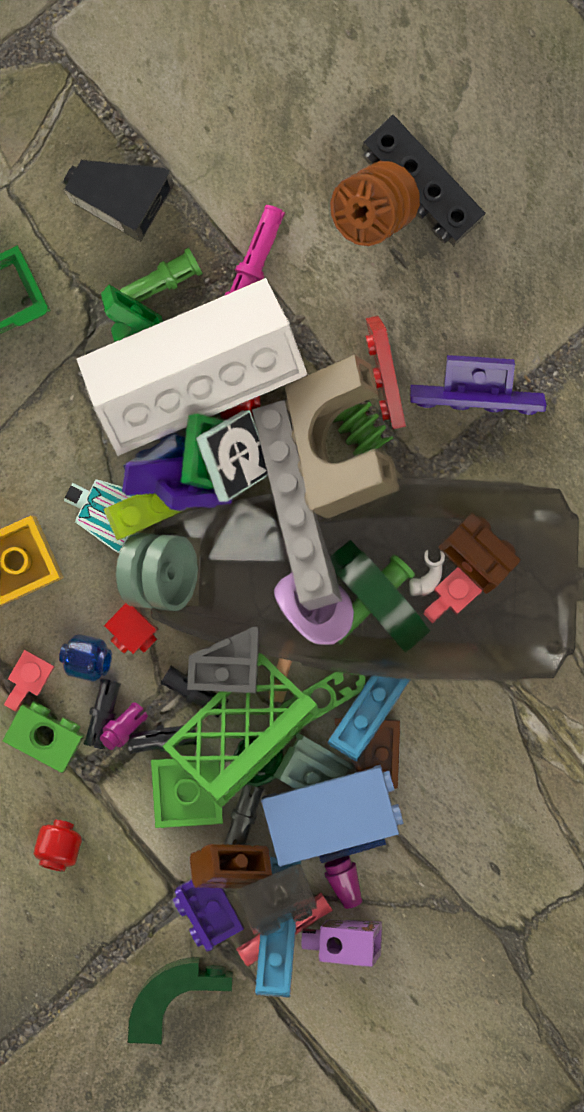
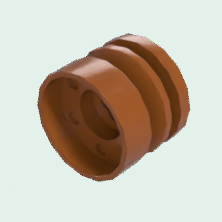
M378 161L344 179L334 189L330 201L331 216L336 228L347 240L357 245L372 246L383 242L394 233L400 231L416 217L420 206L419 190L414 178L404 167L394 162Z

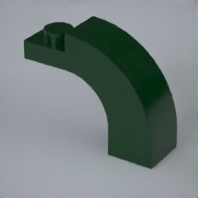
M351 539L330 556L335 574L360 600L405 654L431 632L396 587Z
M200 957L179 959L157 970L144 983L135 999L128 1024V1043L162 1044L165 1010L171 1001L180 994L194 990L232 991L233 971H226V967L220 965L206 966V970H200Z

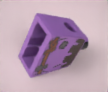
M327 920L320 927V930L303 929L301 946L302 949L319 950V961L372 967L381 956L382 922ZM334 937L339 938L342 945H338L334 941Z

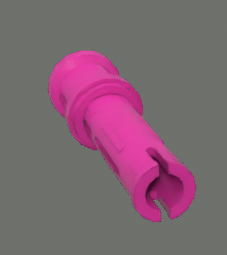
M265 205L243 263H239L236 266L235 272L237 275L230 291L226 292L225 295L264 279L262 269L277 235L278 228L285 216L283 210L271 205Z

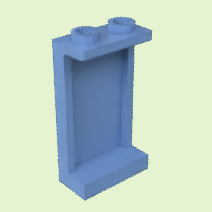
M377 765L369 770L280 794L273 793L263 796L261 802L279 866L398 835V825L404 823L399 805L391 804L388 792L395 790L390 772H383L381 765Z

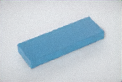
M382 659L328 740V744L357 762L410 682L412 676Z

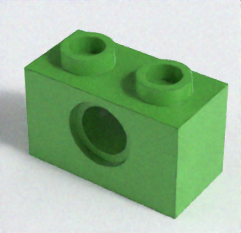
M33 701L31 706L27 703L21 705L3 742L61 773L65 772L85 734L79 732L81 726L64 717L59 721L49 716L51 710ZM40 726H48L53 730L54 740L51 744H44L39 741L37 731Z

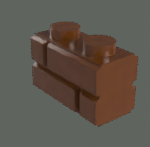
M470 513L440 543L438 548L485 594H488L500 585L521 559L516 555V550L511 543L506 540H500L491 531V525L486 519Z
M208 844L201 848V850L190 854L192 882L195 888H254L272 878L270 854L267 846L254 845L252 847L251 845Z

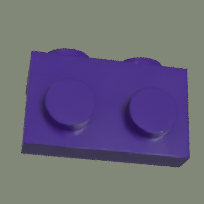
M192 879L176 887L175 894L177 897L173 899V902L182 917L187 915L193 927L189 931L198 947L204 945L206 951L209 952L214 949L216 944L244 930V926L223 888H195Z

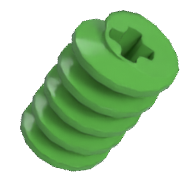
M371 402L359 403L344 410L332 422L343 421L338 432L340 434L351 433L345 441L347 445L358 443L357 448L353 452L355 457L372 450H377L394 439L393 436L381 437L387 428L386 425L376 427L373 425L379 417L378 413L366 414L372 406Z

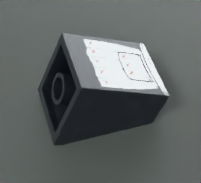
M81 160L77 167L71 166L63 181V184L66 185L64 191L73 204L139 242L144 238L174 186L171 172L166 168Z

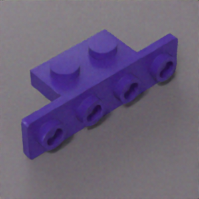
M447 355L444 387L410 385V402L416 403L423 408L447 405L456 410L478 407L484 408L489 412H502L504 409L517 410L522 414L533 415L537 411L545 412L547 406L543 393L512 391L515 370L514 359Z
M184 457L126 463L122 492L126 496L155 493L170 509L176 511H184L187 508L201 506L214 508L221 504H231L232 501L230 499L229 501L219 502L215 489H205L181 483Z

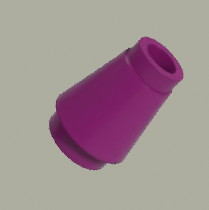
M348 855L339 856L328 861L324 865L326 869L324 876L343 904V907L350 909L360 905L363 900L356 863L351 861Z

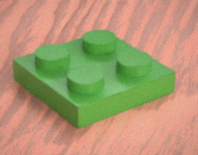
M173 758L151 760L155 828L223 824V807L221 808ZM188 762L196 770V762ZM201 762V776L210 784L220 775V762Z

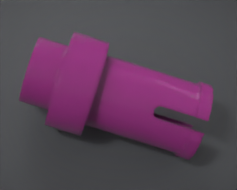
M133 702L115 721L111 720L103 727V734L100 736L101 742L110 750H113L116 746L121 748L129 741V735L143 721L148 719L147 713L143 712L140 715L139 713L143 708Z

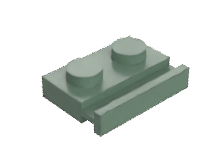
M297 733V740L293 748L289 747L274 777L298 789L343 777L348 769L352 770L354 765Z

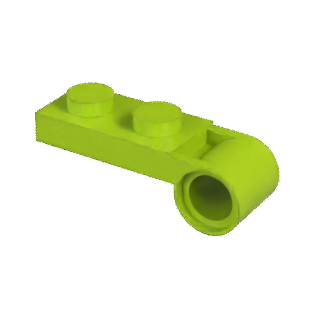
M155 493L133 495L103 509L117 540L182 512L170 509Z

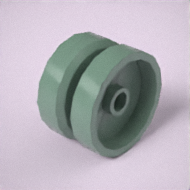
M136 533L130 536L122 546L117 559L116 580L122 600L129 606L154 607L155 609L178 611L185 607L193 595L197 582V556L193 545L185 537L160 536L147 533Z

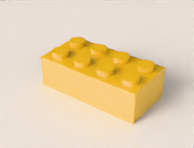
M31 515L0 529V607L64 578L36 516Z

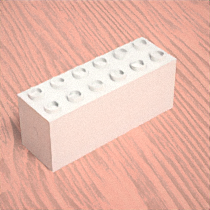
M266 278L77 358L94 409L117 456L187 427L188 414L198 413L211 417L308 375L290 326Z

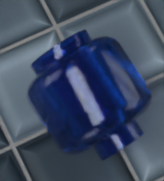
M77 634L68 643L62 645L59 661L63 663L64 671L68 676L94 682L108 673L112 663V652L108 649L104 640Z

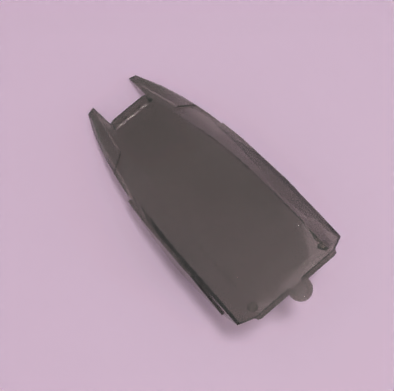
M396 478L398 491L328 519L316 514L329 556H332L351 539L381 571L391 562L390 557L395 554L411 568L415 574L413 578L417 579L425 576L430 570L425 564V552L428 550V559L432 563L439 562L441 556L438 546L470 513L486 519L491 525V531L500 540L508 541L515 548L516 555L521 561L500 585L488 594L482 591L458 615L449 608L433 624L423 613L426 608L440 597L434 591L423 597L422 595L412 596L409 584L411 579L407 578L397 590L417 612L431 632L405 654L371 613L343 641L342 645L337 642L324 645L313 643L306 639L287 619L276 601L274 589L282 578L292 573L273 494L232 500L231 504H221L214 508L200 507L176 514L154 524L153 534L160 536L171 535L200 538L198 606H185L178 611L155 609L153 607L151 608V617L171 628L214 643L235 636L251 627H260V654L301 662L302 666L334 672L416 680L518 681V679L554 678L569 655H573L575 651L577 601H584V568L578 567L579 517L571 511L561 490L557 488L529 486L517 482L435 478ZM446 555L442 565V577L439 584L458 567ZM336 575L338 585L346 591L351 603H353L357 597Z

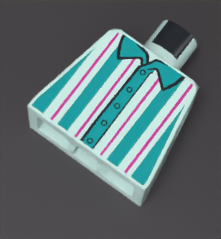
M96 479L90 491L72 483L64 501L81 509L75 520L78 525L118 553H120L127 539L132 536L131 534L117 540L103 510L131 497L126 496L122 492L121 486Z

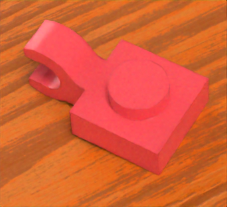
M457 567L434 588V592L440 598L426 608L423 615L432 624L449 608L458 615L482 593V590Z
M24 650L8 678L16 686L4 705L16 712L19 711L29 692L39 696L55 666Z

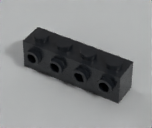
M391 115L363 142L362 149L365 153L362 156L369 165L378 161L394 162L404 167L414 178L419 190L420 206L416 215L420 219L426 217L434 225L432 228L433 233L444 244L449 241L454 247L483 220L486 213L394 115Z

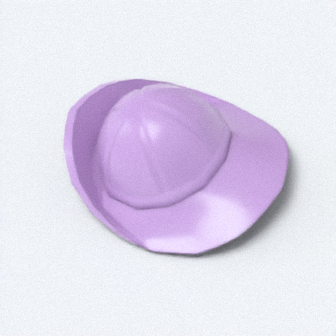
M293 573L282 578L276 585L274 593L280 609L294 627L309 641L323 645L334 644L345 637L352 627L354 618L350 597L341 586H339L341 602L308 610L300 604Z

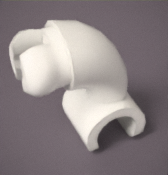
M428 550L425 552V564L430 570L420 579L412 578L409 581L410 594L412 596L422 595L423 597L429 595L438 586L442 577V565L445 559V554L441 550V559L437 563H432L428 559Z

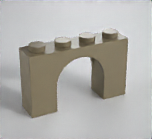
M353 355L285 385L287 395L285 405L288 413L291 415L293 425L292 439L297 446L300 459L298 461V469L304 479L306 489L304 499L311 512L328 519L399 490L391 457L377 450H372L346 462L332 464L326 452V437L334 419L344 410L378 396L371 364Z

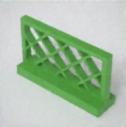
M261 652L259 653L258 667L262 665L270 672V685H257V691H270V708L250 709L251 693H246V709H226L227 697L232 692L220 691L162 746L221 808L279 753L297 733L319 714L317 704L308 695L305 696ZM275 678H276L282 685H275ZM275 691H289L297 698L289 708H274ZM222 702V709H215ZM282 714L274 721V715ZM208 715H222L221 732H202V721ZM226 715H246L245 732H226ZM250 715H270V726L264 732H250ZM197 726V733H190ZM221 738V756H201L202 739ZM226 738H245V750L239 756H225ZM250 738H257V739L250 745ZM183 739H197L196 756H181L174 748ZM188 762H196V770ZM201 762H221L220 775L209 784L201 776ZM225 762H232V763L225 769Z

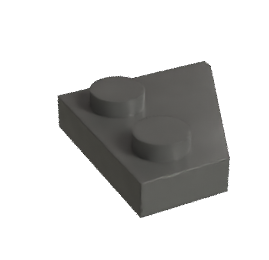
M251 627L244 632L189 655L187 690L257 693L260 627Z

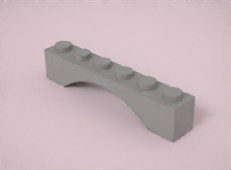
M285 400L253 409L252 412L300 604L308 610H314L341 602L342 598L335 570L328 554L316 513L311 512L305 503L304 493L306 489L304 479L298 469V461L300 459L297 446L292 439L293 425L291 415L288 413L285 405Z

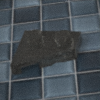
M238 498L207 551V557L211 560L282 561L287 553L280 520Z

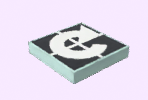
M250 410L239 412L196 438L219 502L229 501L268 476L258 432Z

